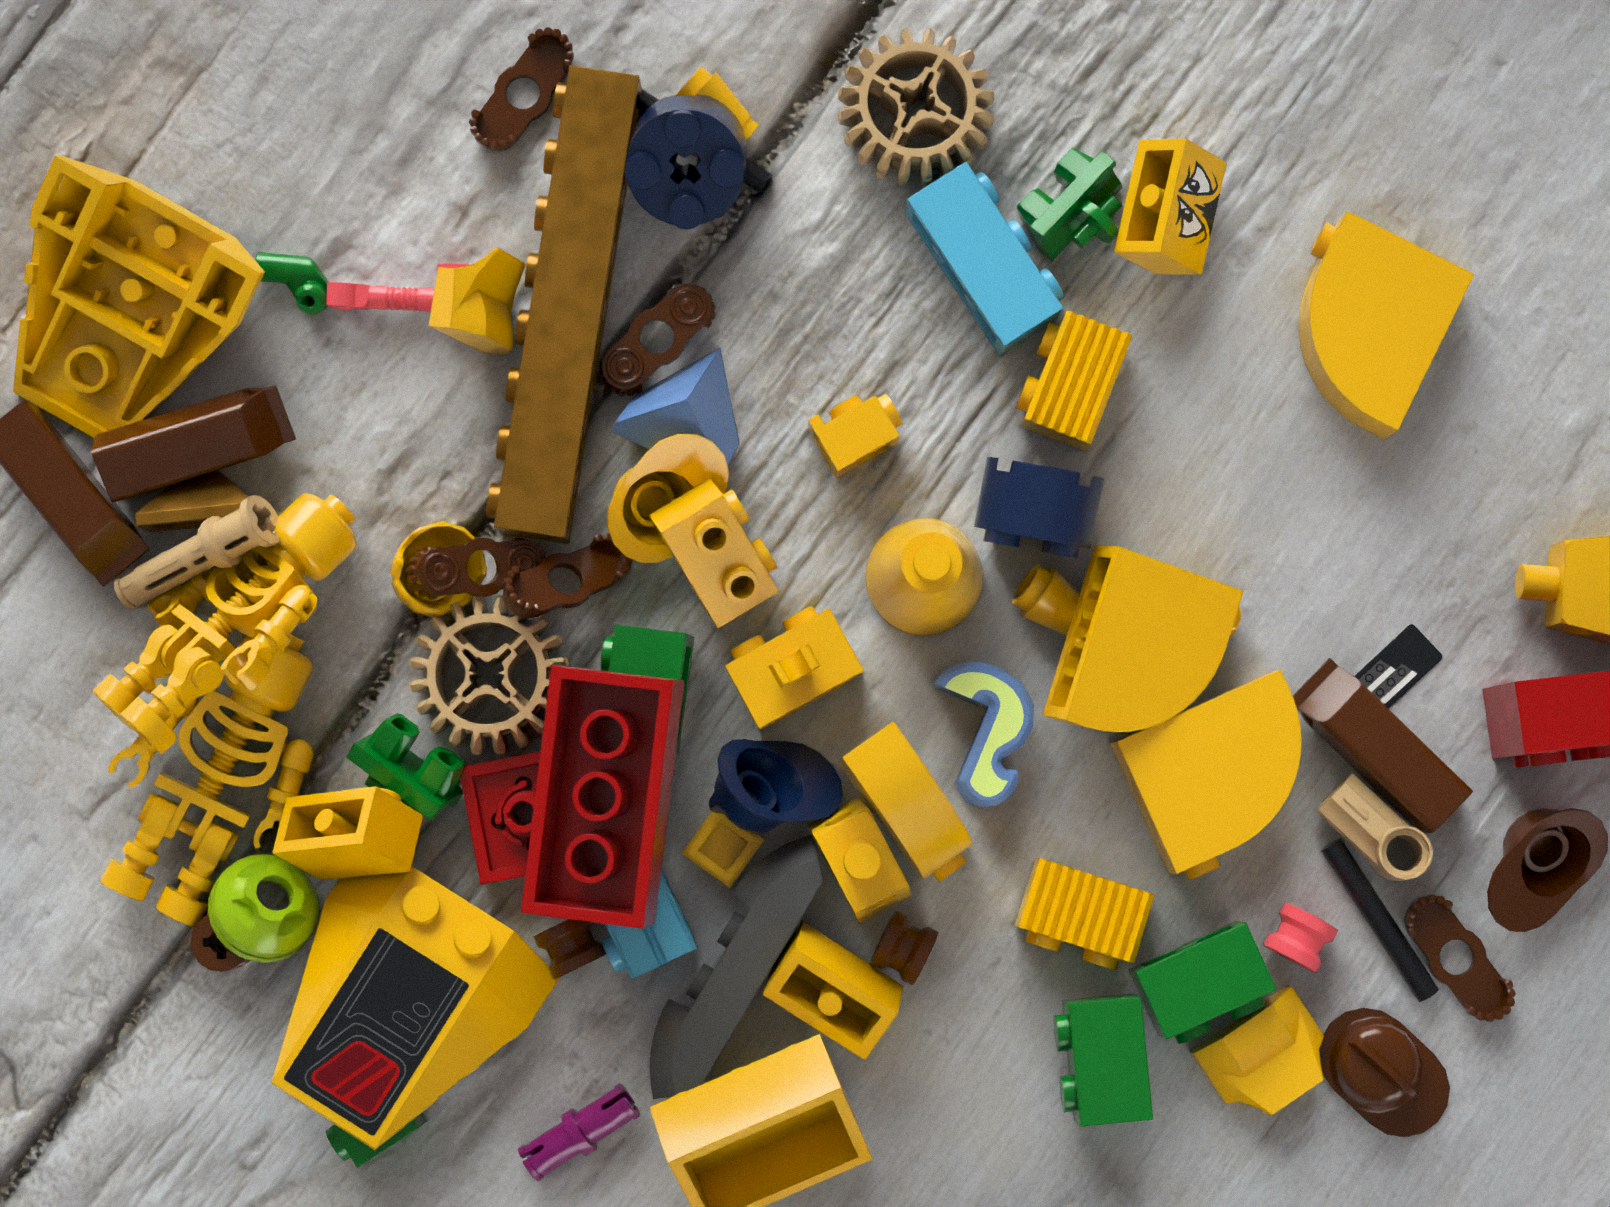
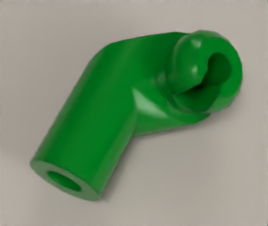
M266 252L257 253L255 261L265 271L262 282L286 284L297 301L296 306L303 313L312 315L327 309L326 296L327 282L329 281L313 259L307 256Z

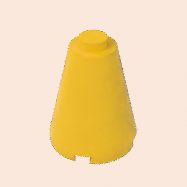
M918 518L907 520L892 527L877 541L867 562L866 588L874 607L891 626L908 634L929 636L957 626L972 612L981 594L983 569L975 546L958 528L937 519Z

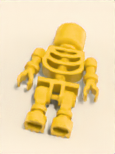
M304 493L278 516L276 528L274 529L280 540L277 544L267 548L258 546L243 554L239 564L231 568H218L214 566L191 578L184 585L176 586L153 598L146 608L155 616V620L160 627L150 635L147 645L140 655L139 663L136 664L131 661L123 669L126 675L120 681L109 674L92 690L94 695L122 723L135 731L162 755L177 741L176 733L165 721L171 715L178 718L186 710L183 705L185 702L193 701L197 697L217 689L223 681L224 675L234 685L241 681L249 691L258 687L269 672L273 654L276 651L282 653L291 643L288 637L299 623H305L318 606L317 597L313 594V590L304 578L307 577L314 581L323 580L355 550L357 541L354 532L349 527L356 520L352 512L333 495L328 496L323 501L318 496ZM204 598L208 602L211 601L218 609L217 614L214 613L212 615L213 618H208V622H203L193 614L198 603ZM233 629L248 637H254L253 640L247 641L236 649L226 638L229 636L228 633H233ZM222 659H224L225 661L223 662L222 667H221L218 663H219ZM171 674L166 687L162 684L157 686L154 682L156 679H162ZM143 691L148 695L152 693L155 697L148 704L138 697Z
M290 634L288 637L291 643L282 653L276 651L273 654V660L267 676L252 691H249L241 681L234 685L224 675L226 684L232 688L229 696L214 690L211 693L205 694L200 702L198 701L199 697L193 701L185 702L183 705L186 710L178 718L171 715L165 721L174 730L182 718L186 719L179 731V746L189 762L202 771L203 775L199 776L201 781H197V787H193L164 772L158 775L154 785L182 798V800L178 804L162 795L150 794L137 819L142 824L134 841L127 840L122 849V852L126 854L124 861L122 862L116 858L110 859L99 880L103 885L126 897L143 902L155 880L153 876L145 873L148 865H156L160 857L156 850L163 837L172 840L177 830L193 837L188 848L196 853L189 867L182 866L177 875V878L181 880L179 887L176 888L170 884L165 885L155 908L166 916L191 927H195L198 921L205 916L208 910V902L201 900L200 897L203 891L210 893L215 883L211 876L218 862H226L239 837L238 834L234 833V830L213 820L217 815L244 828L251 816L218 799L217 796L221 795L220 790L224 789L223 784L238 787L262 785L274 775L278 764L282 765L276 787L269 786L266 798L271 800L266 819L260 822L254 834L253 844L255 849L262 845L261 834L268 828L272 829L275 821L280 822L286 797L301 796L299 792L305 772L309 773L314 754L313 748L303 739H295L285 744L289 726L272 717L276 711L288 712L296 706L313 673L314 665L312 660L300 652L305 642L304 640ZM244 635L238 647H241L247 641L253 640L254 637ZM222 706L233 710L235 714L230 716L224 711ZM207 711L225 726L226 731L222 732L223 737L217 735L205 720ZM254 723H260L269 730L256 729ZM194 728L197 729L198 733L207 743L215 747L213 749L215 753L210 755L212 759L207 761L196 750L192 741ZM138 736L129 748L121 750L111 760L108 766V773L116 772L117 765L122 759H133L139 753L141 755L137 761L139 774L135 780L128 783L129 789L135 787L147 776L151 766L150 761L157 751ZM250 738L273 743V746L268 751H253L243 747V745H247L246 740ZM238 759L252 763H267L261 772L253 775L234 774L231 769L235 768L234 762H238ZM191 803L207 810L200 825L184 819Z

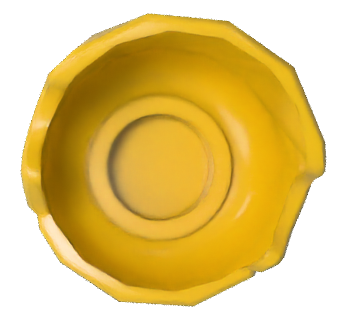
M444 521L420 527L412 532L400 544L392 560L390 575L392 576L391 585L397 598L414 613L430 617H443L452 614L450 605L454 602H459L458 605L461 607L470 603L474 596L467 593L442 595L432 600L427 597H420L418 592L411 589L412 584L407 582L409 574L406 573V568L410 566L408 563L409 559L415 557L414 553L417 550H422L425 546H431L432 548L458 546L466 541L475 539V537L465 527ZM483 550L473 552L469 556L466 565L468 576L477 584L482 583L487 573Z

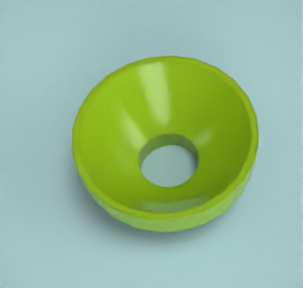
M267 854L250 855L237 860L225 869L213 884L208 897V916L210 925L217 938L227 949L239 957L250 961L262 963L277 962L293 956L307 943L314 932L319 917V900L310 878L298 867L278 856ZM268 881L276 882L283 886L289 896L288 907L278 911L266 908L258 899L257 886Z

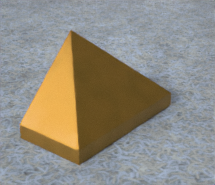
M217 470L169 485L135 513L136 526L150 533L199 528L203 521L211 516L222 518L238 510L240 503L249 495Z

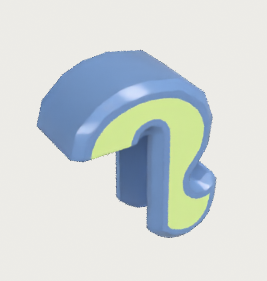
M965 661L946 668L931 687L985 709L955 784L963 799L970 805L979 808L997 806L1012 795L1019 781L1018 771L1015 769L1006 770L1001 762L1003 758L1025 744L1033 729L1034 704L1023 683L997 666L984 662Z

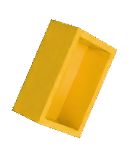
M820 1034L800 1043L792 1044L749 1065L736 1068L728 1074L688 1091L678 1093L672 1098L650 1107L667 1162L691 1207H764L873 1160L852 1106Z

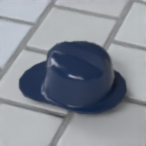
M736 739L731 740L721 748L717 759L719 773L714 785V793L709 799L708 805L712 812L725 814L740 829L751 833L768 832L785 822H814L827 819L839 809L843 797L841 779L833 765L819 752L810 747L789 741Z

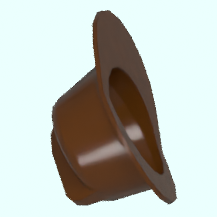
M1541 808L1528 811L1518 817L1506 832L1503 840V858L1493 871L1487 890L1488 909L1495 922L1508 931L1527 932L1541 927L1555 916L1576 891L1588 882L1602 866L1608 851V833L1602 821L1587 810L1575 808L1560 811Z
M1360 1008L1344 1012L1328 1025L1319 1048L1323 1076L1333 1090L1369 1124L1387 1135L1409 1137L1424 1133L1439 1121L1447 1108L1450 1091L1446 1069L1436 1055L1401 1022L1381 1010Z

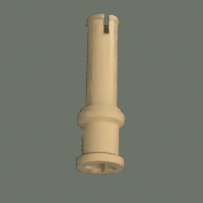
M251 495L240 503L238 510L222 518L211 516L203 521L197 535L169 550L163 551L158 556L119 574L116 577L117 579L114 580V590L117 597L127 608L137 609L143 603L183 584L185 581L214 566L218 568H231L239 564L243 554L258 546L272 547L280 541L277 532L274 530L278 520L276 511L263 497Z

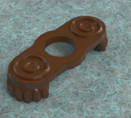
M546 27L544 31L537 29L535 34H529L528 48L514 66L507 68L499 75L494 93L480 111L472 110V118L469 119L470 131L476 142L482 144L484 148L492 151L509 149L518 141L533 120L539 119L548 110L557 83H561L569 72V66L572 65V60L574 59L572 43L569 42L566 34L561 35L559 29L552 30L550 27ZM529 78L539 86L540 96L532 107L518 109L508 102L507 89L514 80Z
M690 283L679 285L668 293L654 308L646 309L635 317L630 324L629 331L604 354L603 360L600 363V376L603 379L604 386L609 387L611 393L617 392L621 397L625 396V394L631 397L635 393L642 392L643 383L661 366L668 365L678 359L684 350L685 343L703 326L706 328L711 327L712 320L715 319L714 311L716 307L712 296L707 293L706 289ZM650 322H665L674 332L673 344L663 353H651L644 349L640 342L641 331Z
M598 533L594 536L589 546L569 554H551L543 559L540 565L520 572L518 566H513L511 571L506 573L502 586V598L505 606L513 614L523 618L538 617L561 607H578L586 602L589 596L618 584L628 574L633 559L622 554L613 544L609 533H605L603 537ZM560 567L572 570L580 579V589L575 593L569 594L557 591L550 584L548 579L549 572Z
M475 538L458 546L437 548L425 546L422 550H417L414 553L415 557L409 559L408 563L410 566L406 568V573L409 574L407 582L412 584L411 589L418 592L420 597H427L430 600L442 595L467 593L475 597H487L497 594L503 589L502 586L506 573L511 571L513 566H518L520 572L540 565L546 557L538 544L524 538H515L512 541L496 542L489 538ZM477 550L490 553L495 559L497 566L493 580L485 585L473 582L466 570L469 556Z
M1432 894L1426 897H1419L1411 903L1404 917L1405 928L1426 957V964L1432 976L1440 983L1446 984L1469 1015L1475 1016L1478 1020H1486L1488 1022H1493L1494 1019H1503V1014H1509L1511 1012L1510 1007L1515 1004L1513 997L1516 995V992L1512 989L1513 982L1500 976L1486 957V949L1481 939L1473 932L1466 930L1451 911L1453 903L1450 900H1445L1443 896ZM1451 940L1465 942L1472 951L1473 960L1471 966L1466 972L1453 975L1448 973L1440 963L1441 949Z

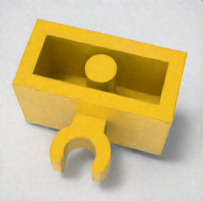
M810 606L782 622L786 630L785 633L768 642H765L760 634L730 651L734 661L724 665L759 731L863 675L864 669L830 608L817 614L814 607Z

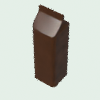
M276 385L266 388L241 389L96 434L91 453L111 502L114 503L265 456L284 443L296 440V436Z
M23 401L0 418V465L75 558L103 587L150 550L134 524L116 502H111L105 488L39 407Z
M1328 658L1293 695L1297 710L1305 722L1413 827L1419 829L1424 834L1434 833L1472 794L1473 790L1355 676L1339 667L1331 658Z

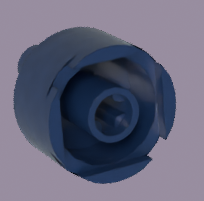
M698 94L696 96L673 95L655 102L637 122L626 156L625 176L634 198L650 215L665 223L675 225L680 229H693L718 218L732 206L743 185L747 161V147L743 128L737 117L728 107L709 96ZM691 153L698 156L696 166L690 163L682 166L677 163L678 155L683 158L688 157Z
M987 457L974 527L985 529L983 541L1019 548L1021 536L1043 540L1041 552L1078 559L1080 547L1091 549L1104 478L1092 476L1090 486L1086 487L1078 485L1080 479L1079 472L1014 460L1012 461L1010 472L997 470L999 458Z

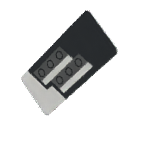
M1410 624L1367 663L1355 677L1389 709L1442 659V654L1415 625Z

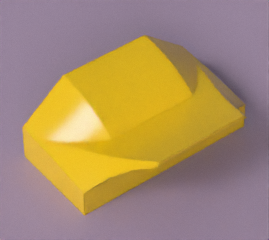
M495 247L484 258L470 266L458 268L438 267L429 327L483 353L507 354L513 349V327L510 316L515 293L526 263Z
M1288 985L1267 998L1264 1007L1238 1018L1190 1051L1223 1102H1242L1258 1108L1271 1116L1324 1080L1319 1051L1324 1035L1292 986Z

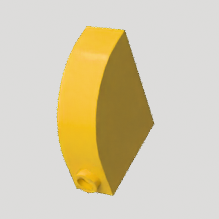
M1347 211L1335 226L1327 222L1324 224L1311 248L1310 254L1317 257L1318 260L1306 283L1300 303L1298 318L1300 347L1309 374L1325 399L1352 423L1386 439L1398 431L1474 277V273Z
M1095 545L1042 716L1075 726L1108 732L1143 730L1173 718L1193 703L1214 677L1224 656L1229 638L1234 635L1241 620V608L1239 605L1244 591L1120 546Z
M1281 669L1182 711L1159 725L1137 731L1110 743V746L1169 874H1178L1184 871L1188 880L1220 867L1221 864L1217 856L1250 840L1266 827L1280 811L1296 779L1301 756L1302 736L1300 719L1294 698Z
M894 721L841 758L838 764L920 879L924 880L933 874L937 881L940 882L968 862L961 852L973 844L969 833L924 763Z

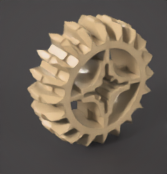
M908 28L901 31L900 45L895 46L891 38L884 34L878 40L881 55H878L872 49L864 47L859 53V60L863 67L850 65L846 70L845 78L853 86L841 87L838 94V100L849 106L838 112V123L844 126H852L844 135L846 146L854 147L865 143L857 155V161L861 165L870 163L875 157L878 158L879 162L875 175L879 179L886 177L891 167L899 169L897 181L898 185L901 186L907 185L910 172H919V181L922 186L926 187L931 184L932 169L937 168L942 177L954 169L952 160L959 165L967 162L970 166L974 157L969 148L982 150L987 142V137L979 129L991 128L994 122V115L984 109L993 104L995 99L994 92L988 89H980L988 79L986 69L968 71L974 62L975 54L972 50H968L958 57L954 56L953 53L957 40L953 36L945 39L942 47L933 45L935 33L931 28L925 30L922 43L913 42V34ZM902 69H924L919 77L911 81H902L892 76L889 80L884 79L893 72ZM943 77L954 87L960 97L963 107V120L952 115V108L943 103L937 95L939 83ZM927 89L925 110L920 109L915 116L911 117L905 127L907 105L912 106L917 99L920 100ZM870 96L882 101L881 108L887 110L895 119L893 132L889 139L877 129L868 109ZM920 134H930L941 138L944 134L949 137L944 142L932 147L908 148L913 138Z
M503 595L497 596L493 612H488L484 597L474 596L472 600L474 614L467 616L465 609L458 605L459 602L452 603L450 605L451 613L456 622L449 626L442 618L433 617L430 622L435 629L442 633L437 641H434L430 637L420 634L416 640L421 647L431 650L429 659L411 657L409 662L410 667L427 671V678L415 679L409 682L410 691L417 693L429 691L430 694L429 698L416 705L417 713L425 715L435 710H438L440 713L429 726L430 731L434 734H439L450 724L453 725L454 728L449 735L448 744L455 748H458L464 742L468 733L472 734L470 743L471 753L477 755L483 753L487 737H492L493 748L498 755L507 753L506 735L509 734L513 735L519 747L525 748L529 746V737L523 729L529 723L537 732L543 734L544 721L538 715L543 708L546 709L551 665L570 667L568 658L557 657L550 659L549 656L550 652L559 649L564 644L561 636L553 635L544 640L540 638L549 627L550 621L545 616H540L528 626L525 624L528 618L519 617L515 614L509 616V609L505 606L502 598ZM487 627H500L518 633L509 644L505 642L501 647L491 652L480 651L465 637L475 630ZM531 648L536 658L538 675L534 693L528 701L515 685L514 672L518 664L523 660L522 656ZM453 650L464 664L466 674L463 683L455 691L457 695L449 702L444 689L443 672L450 651ZM470 654L491 666L497 665L500 661L502 662L504 671L498 674L504 677L501 684L510 692L509 697L502 690L488 684L478 689L479 686L476 679L482 676L476 673L479 666L470 658ZM491 697L500 699L516 714L505 721L494 724H478L462 717L471 706L475 707L484 699Z

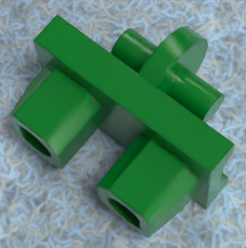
M1071 148L1057 162L1054 170L1056 180L1066 187L1055 201L1037 188L1031 190L1017 205L1020 219L1033 234L1039 252L1050 261H1053L1071 241L1080 248H1083L1094 236L1105 243H1111L1118 236V229L1111 218L1122 207L1121 202L1115 195L1123 187L1113 171V168L1116 166L1115 160L1103 151L1095 158H1092L1075 148Z
M397 713L385 719L372 734L355 742L346 758L369 774L365 781L367 787L376 786L394 791L402 797V803L420 812L429 820H433L447 806L454 807L457 805L463 795V790L457 786L465 761L451 750L440 746L431 750L425 761L410 751L420 733L418 726L402 714Z

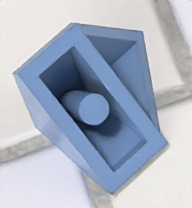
M721 348L634 395L616 420L612 433L648 449H651L660 440L676 434H698L715 443L725 455L728 466L736 454L740 443Z

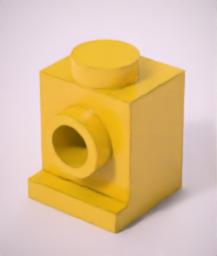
M887 394L879 398L875 395L862 402L859 395L853 396L828 412L832 420L824 424L819 414L808 420V431L836 479L896 446L900 437L896 428L903 425L898 411Z

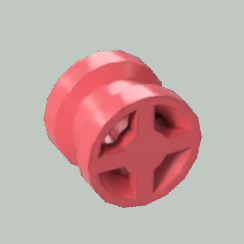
M1284 903L1279 912L1281 923L1277 931L1268 934L1262 945L1281 957L1311 972L1317 973L1322 964L1319 954L1326 943L1334 941L1338 930L1314 915L1291 904Z

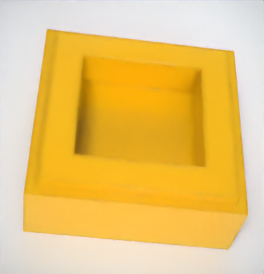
M711 812L682 854L731 888L764 842V839L756 833L740 829L725 814Z

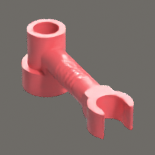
M453 263L438 264L437 271L438 267L458 268L470 265ZM327 282L326 306H331V309L341 310L401 309L405 311L407 309L408 311L431 312L434 289L389 288L388 286Z

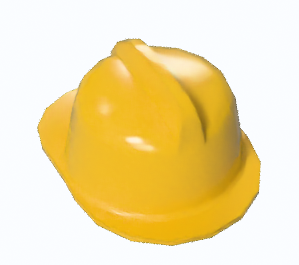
M676 434L662 439L649 449L638 463L618 480L608 507L607 528L613 544L624 556L640 563H659L673 557L649 515L709 478L722 494L725 493L729 469L725 455L713 441L698 434Z

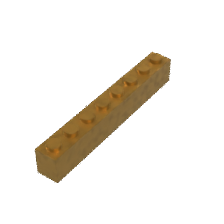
M570 65L567 84L558 82L556 85L553 117L561 118L558 139H548L543 165L544 174L551 175L548 197L539 195L534 217V230L542 231L539 254L529 253L525 270V287L533 288L529 311L521 309L516 324L515 344L523 345L520 368H510L506 385V402H512L514 406L511 424L501 425L497 439L496 459L505 461L501 483H491L487 500L486 515L487 517L495 518L494 528L500 534L563 544L570 543L628 185L625 176L626 156L639 117V108L636 107V101L640 99L642 91L639 75Z

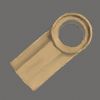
M1353 773L1349 774L1315 810L1370 862L1375 873L1385 880L1399 882L1417 878L1427 871L1432 862L1433 850L1427 836L1419 829L1409 826ZM1395 837L1404 839L1413 849V862L1405 871L1393 867L1387 858V846Z

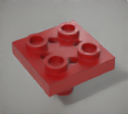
M541 751L467 765L462 770L460 779L480 885L524 877L526 874L529 850L527 842L531 833ZM521 777L530 778L533 783L531 791L519 792L518 790L527 787L528 782L522 780L516 785L518 779ZM496 813H497V816L495 817L494 820H495V823H496L497 825H500V824L503 823V814H504V822H505V824L507 825L505 828H503V829H498V828H496V827L494 826V824H493V817H494V815H495Z

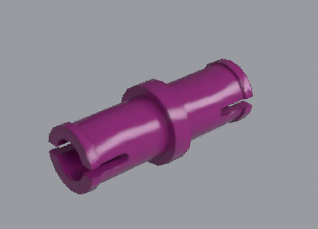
M619 1083L614 1086V1089L578 1112L571 1108L561 1115L562 1122L528 1144L520 1146L518 1148L519 1156L522 1159L528 1158L523 1161V1164L530 1175L536 1181L542 1180L545 1175L579 1153L585 1156L597 1150L596 1143L632 1119L635 1120L640 1117L638 1108L631 1106L635 1102L627 1089Z

